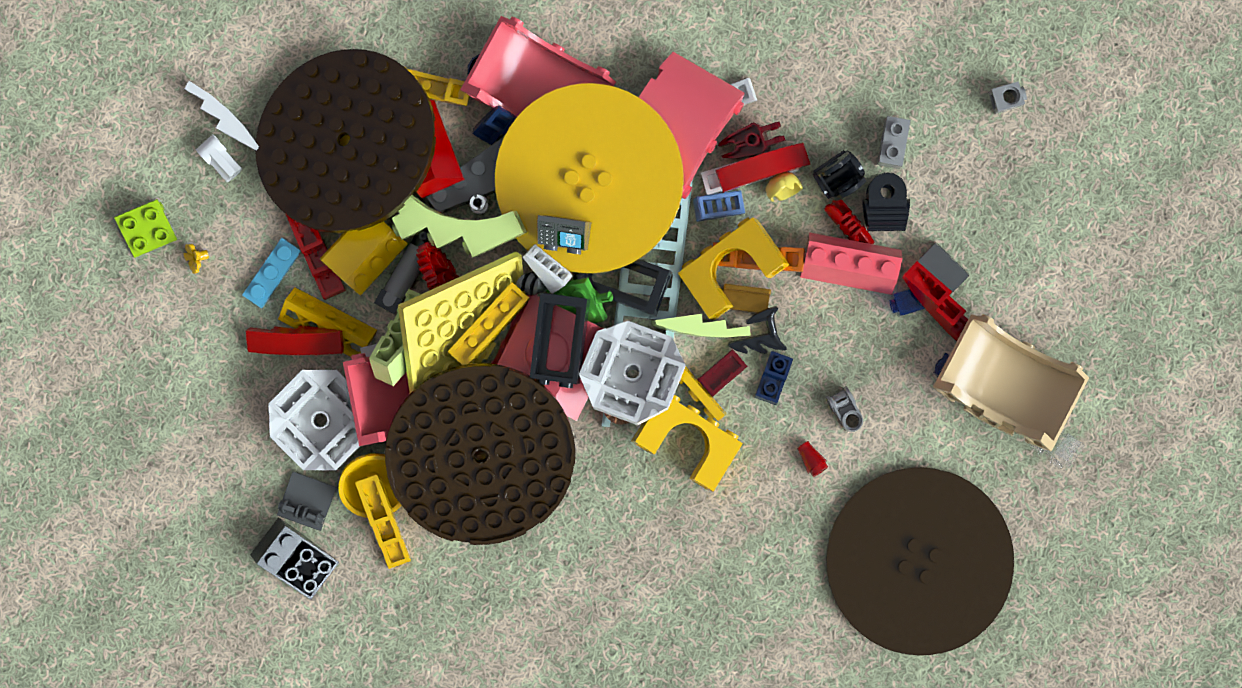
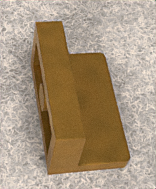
M724 284L723 286L724 294L733 305L730 310L758 313L768 308L771 289Z

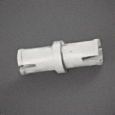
M477 195V197L472 196L469 203L472 207L470 208L471 211L476 214L485 213L488 208L487 199L481 195ZM478 201L482 202L480 208L475 207Z

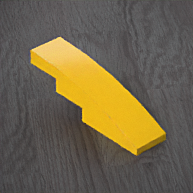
M378 474L355 482L388 569L410 562V555Z

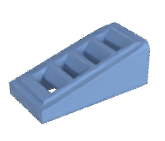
M741 190L697 196L693 199L697 222L745 214ZM730 197H734L736 210H732ZM721 199H725L726 211H723ZM713 200H715L717 212L713 213L711 202ZM703 202H706L707 214H705Z

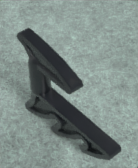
M774 306L762 310L746 320V324L765 321L768 333L728 342V346L745 354L748 353V350L744 346L767 354V350L760 344L775 350H787V347L780 341L774 315L778 311V307Z

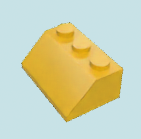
M383 221L360 231H345L320 260L361 296L408 243L401 239L400 236L397 237L395 232Z

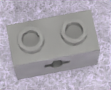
M890 116L885 118L877 165L900 169L903 166L911 120Z

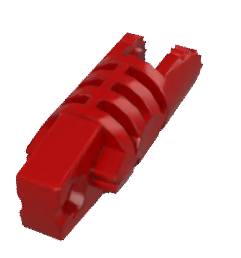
M842 199L838 201L832 200V204L829 203L825 206V212L836 225H840L839 229L843 231L844 235L849 236V240L868 244L875 243L864 224L861 226V221L858 220L855 214H851L852 210Z

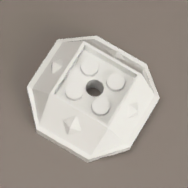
M626 321L596 332L579 376L593 409L639 425L669 409L686 366L671 336ZM630 370H637L639 372L636 378L627 377V373Z
M301 370L269 403L270 438L302 470H337L360 447L347 381L338 370ZM320 413L327 417V423L323 427H319L315 422L316 416Z

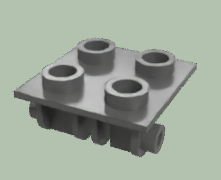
M293 471L284 497L278 505L277 516L321 531L337 487Z

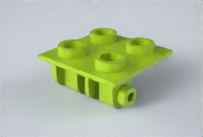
M158 199L114 217L134 258L177 240L164 213L163 204Z

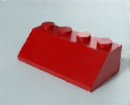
M430 100L435 116L436 145L429 171L417 191L421 198L464 180L434 100Z

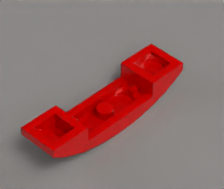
M798 143L733 163L715 171L724 193L774 175L809 166L811 163L804 143Z

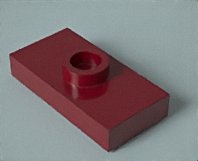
M732 349L697 380L713 397L748 366Z

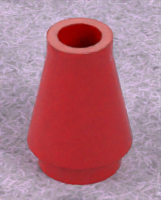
M809 441L797 448L808 474L811 473L815 477L828 468L827 460Z

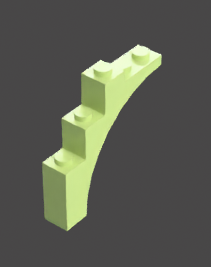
M413 194L404 203L405 206L399 210L400 214L392 217L394 222L392 228L397 237L400 236L401 239H408L428 229L427 237L433 246L436 245L437 248H443L463 238L464 242H462L464 250L468 255L471 254L472 257H478L527 233L517 211H511L495 218L463 220L447 216L428 207Z

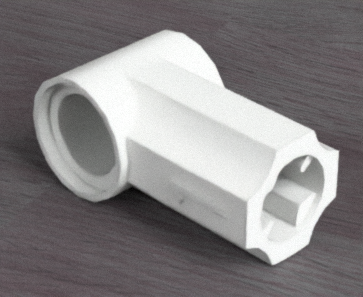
M214 134L195 149L209 165L211 164L226 182L232 180L242 170Z

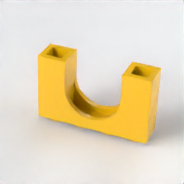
M748 217L742 220L737 225L739 228L732 233L729 231L719 238L720 242L713 247L710 245L700 252V257L684 263L682 270L678 272L709 319L716 320L733 307L720 288L716 277L718 264L728 253L738 250L746 251L756 262L765 277L770 279L789 266L785 257L756 218L752 217L750 219Z
M674 395L669 409L643 422L631 442L648 453L655 454L673 427L682 423L693 425L702 434L705 449L701 460L689 479L706 490L714 492L743 443L737 440L739 436L732 431L726 430L724 432L719 429L718 426L720 424L709 417L705 420L699 416L700 411L693 406L688 405L685 407L680 404L679 401L681 399Z

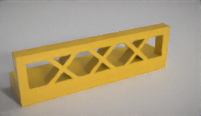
M511 282L447 353L460 365L472 364L528 303L529 297Z
M295 287L285 299L278 320L295 329L300 325L310 326L308 322L312 321L319 328L342 330L343 353L350 357L361 354V351L358 352L352 349L349 343H355L361 347L369 346L377 332V329ZM288 309L295 312L298 319L286 315Z

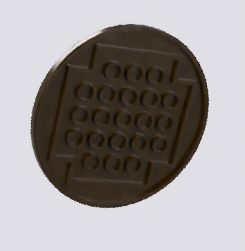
M924 467L905 468L873 479L855 492L839 512L829 535L826 570L829 586L837 606L848 622L860 634L871 642L893 652L917 656L935 655L957 649L969 643L984 632L998 616L1007 600L1012 585L1014 549L1009 529L1002 514L992 500L977 486L947 471Z

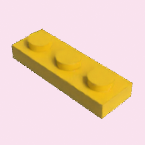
M685 367L679 383H685L690 388L688 391L689 395L696 402L700 400L705 406L703 410L709 418H716L719 421L727 413L706 391L690 370Z

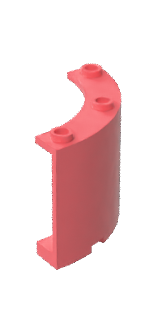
M501 16L460 90L479 103L486 104L492 109L499 105L518 117L531 103L553 90L585 83L604 84L614 87L616 81L609 76L610 72L600 66L597 69L564 53L565 49L556 43L550 45L523 27L524 23L513 16L510 19Z
M672 52L659 67L657 78L650 79L639 98L650 105L662 117L675 137L684 170L682 198L686 199L692 190L690 184L707 153L711 154L716 147V138L734 114L738 115L742 110L744 103L741 101L745 93L677 53Z
M365 353L352 355V360L343 362L359 446L387 441L388 431L394 415L402 402L410 394L407 372L392 386L374 377L369 357H366Z

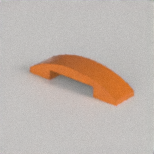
M778 247L789 263V266L781 272H803L805 248ZM741 250L728 253L718 264L719 267L760 270L753 258L746 251Z

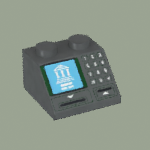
M538 215V244H543V249L557 251L558 247L567 248V253L581 255V250H588L592 222Z

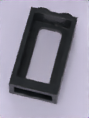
M640 259L624 266V268L656 279L649 301L594 282L592 279L593 273L575 272L573 280L589 278L593 288L599 294L611 292L613 294L612 301L653 316L658 314L673 273L668 269Z
M540 293L530 377L536 379L540 384L549 385L550 381L559 382V387L573 388V384H580L579 373L582 368L590 299ZM555 305L573 306L576 308L570 365L567 372L551 371L546 367Z

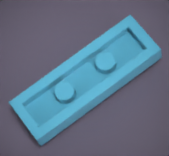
M281 238L242 296L263 308L300 255L301 250Z

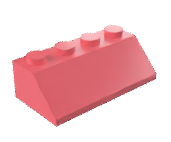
M809 232L804 257V268L800 278L892 295L900 272L902 250Z

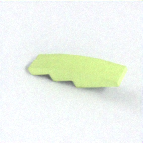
M702 314L651 321L652 326L674 333L697 337L725 338L751 335L750 326L727 329L726 320L703 323Z

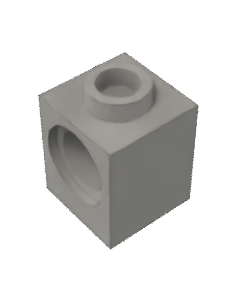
M1019 81L993 88L988 92L995 114L1022 107L1025 104L1024 100H1027L1025 89L1023 86L1020 87ZM1004 92L1013 94V103H1008L1004 100Z

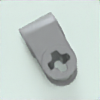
M847 386L843 387V391L831 397L829 395L826 396L831 410L845 431L855 432L861 428L863 417ZM845 398V400H843V401H841V402H839V403H836L837 401H839V400ZM848 415H854L858 419V425L855 428L847 426L846 417Z

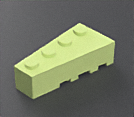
M408 289L404 302L421 294ZM398 308L396 317L387 326L388 331L385 336H381L369 357L374 377L392 386L407 372Z

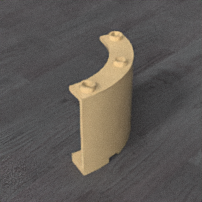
M971 314L933 388L951 402L958 401L964 404V411L1011 436L1015 432L1026 438L1025 442L1052 451L1089 377L1082 371L1083 368L1074 362L1068 364L1035 350L1032 344L1015 339L994 324V319L984 314L981 317Z

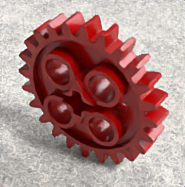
M426 242L416 249L418 252L416 256L419 259L417 263L421 266L419 270L423 273L424 276L422 278L427 282L429 290L460 277L456 274V268H454L451 260L447 259L446 253H442L441 248Z

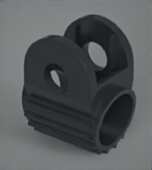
M848 150L841 151L813 170L812 174L825 196L834 201L847 197L866 182L865 172L861 163Z
M894 173L879 174L868 185L866 199L862 200L867 231H905L910 210V199H907L906 185L902 178ZM881 189H889L891 198L883 197Z

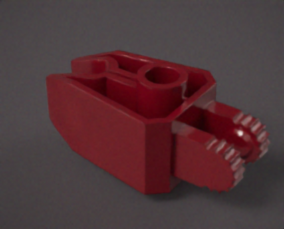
M780 121L765 126L753 122L728 135L718 146L724 147L730 144L737 146L734 151L721 155L722 158L741 159L769 152L770 146L786 141L785 137L781 135L768 140L766 134L768 131L779 129L781 127Z

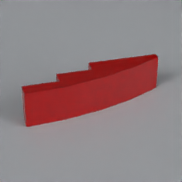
M286 215L322 298L327 300L345 292L346 290L341 278L320 260L328 250L320 231L306 227Z
M916 261L903 275V280L928 313L957 341L968 321V318L964 316L966 310L949 296L952 291Z
M302 325L296 329L275 326L271 330L253 327L246 330L247 350L251 353L329 355L342 354L344 352L342 330Z

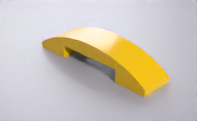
M407 69L423 86L429 99L461 106L468 105L470 96L460 90L465 81Z

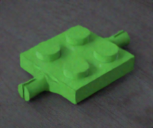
M589 278L568 281L564 287L553 293L555 295L590 299L588 321L591 323L605 321L607 314L602 303L613 300L611 292L599 294L593 288ZM548 289L546 290L547 294H552ZM557 305L576 315L575 307Z

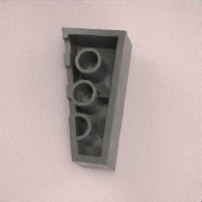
M501 139L460 167L464 177L463 181L426 196L436 211L443 214L470 203L472 196L477 197V195L487 197L496 193L495 168L498 152L502 144Z

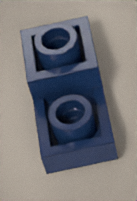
M771 351L754 398L773 405L778 404L793 358Z

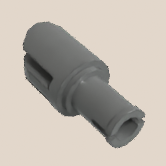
M534 271L522 275L517 281V287L521 291L525 290V293L530 296L547 290V287Z

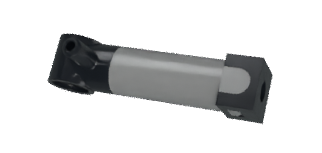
M428 229L414 235L384 289H381L374 302L394 315H397L398 305L404 302L408 289H411L420 273L419 268L421 266L417 263L419 259L416 256L418 253L416 249L422 244L430 242L427 237Z

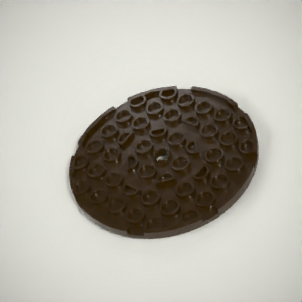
M344 49L328 52L307 61L280 83L271 95L260 118L256 135V143L259 148L255 150L258 173L267 194L280 210L290 218L318 231L329 233H342L352 230L360 231L385 221L405 206L404 203L414 191H418L431 166L436 137L435 116L429 97L416 77L403 65L378 52L364 49ZM345 135H349V143L345 146H341L339 139H341Z
M474 363L460 365L439 372L417 386L406 397L395 413L388 431L385 464L388 480L397 501L400 502L408 512V515L418 525L434 535L452 542L456 540L470 543V545H489L509 541L526 534V531L539 523H543L554 512L566 495L571 483L575 466V442L566 412L555 396L543 384H540L529 375L510 367L497 364ZM478 449L484 450L487 453V457L483 460H478L474 457L475 452Z

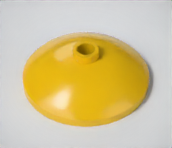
M373 453L360 456L352 460L340 475L338 490L341 501L349 511L360 517L368 518L355 482L376 474L380 478L393 512L402 506L391 489L384 454Z

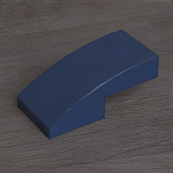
M498 105L476 124L472 134L492 146L501 134L505 135L517 116Z

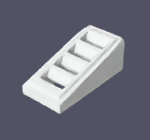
M536 244L523 256L526 263L552 294L564 287L572 278V274Z

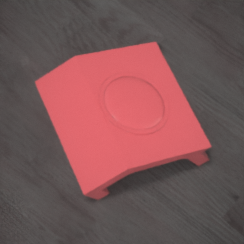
M527 295L529 297L528 303L512 320L510 329L505 339L502 340L499 351L491 364L510 367L530 376L540 299L537 295ZM557 305L554 306L546 367L551 371L567 372L570 365L576 315ZM589 321L587 322L582 365L596 332L603 329ZM581 379L580 384H573V388L559 387V382L550 381L549 385H544L559 401L566 415L577 421L588 399Z

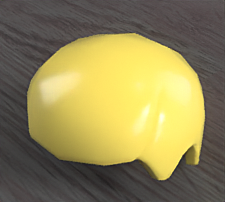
M784 172L773 176L766 185L765 190L767 197L774 202L773 197H776L779 201L785 200L800 192L803 186L795 174Z

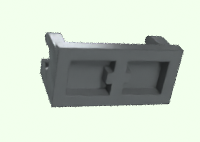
M937 242L918 260L921 265L948 287L952 293L969 277V273Z

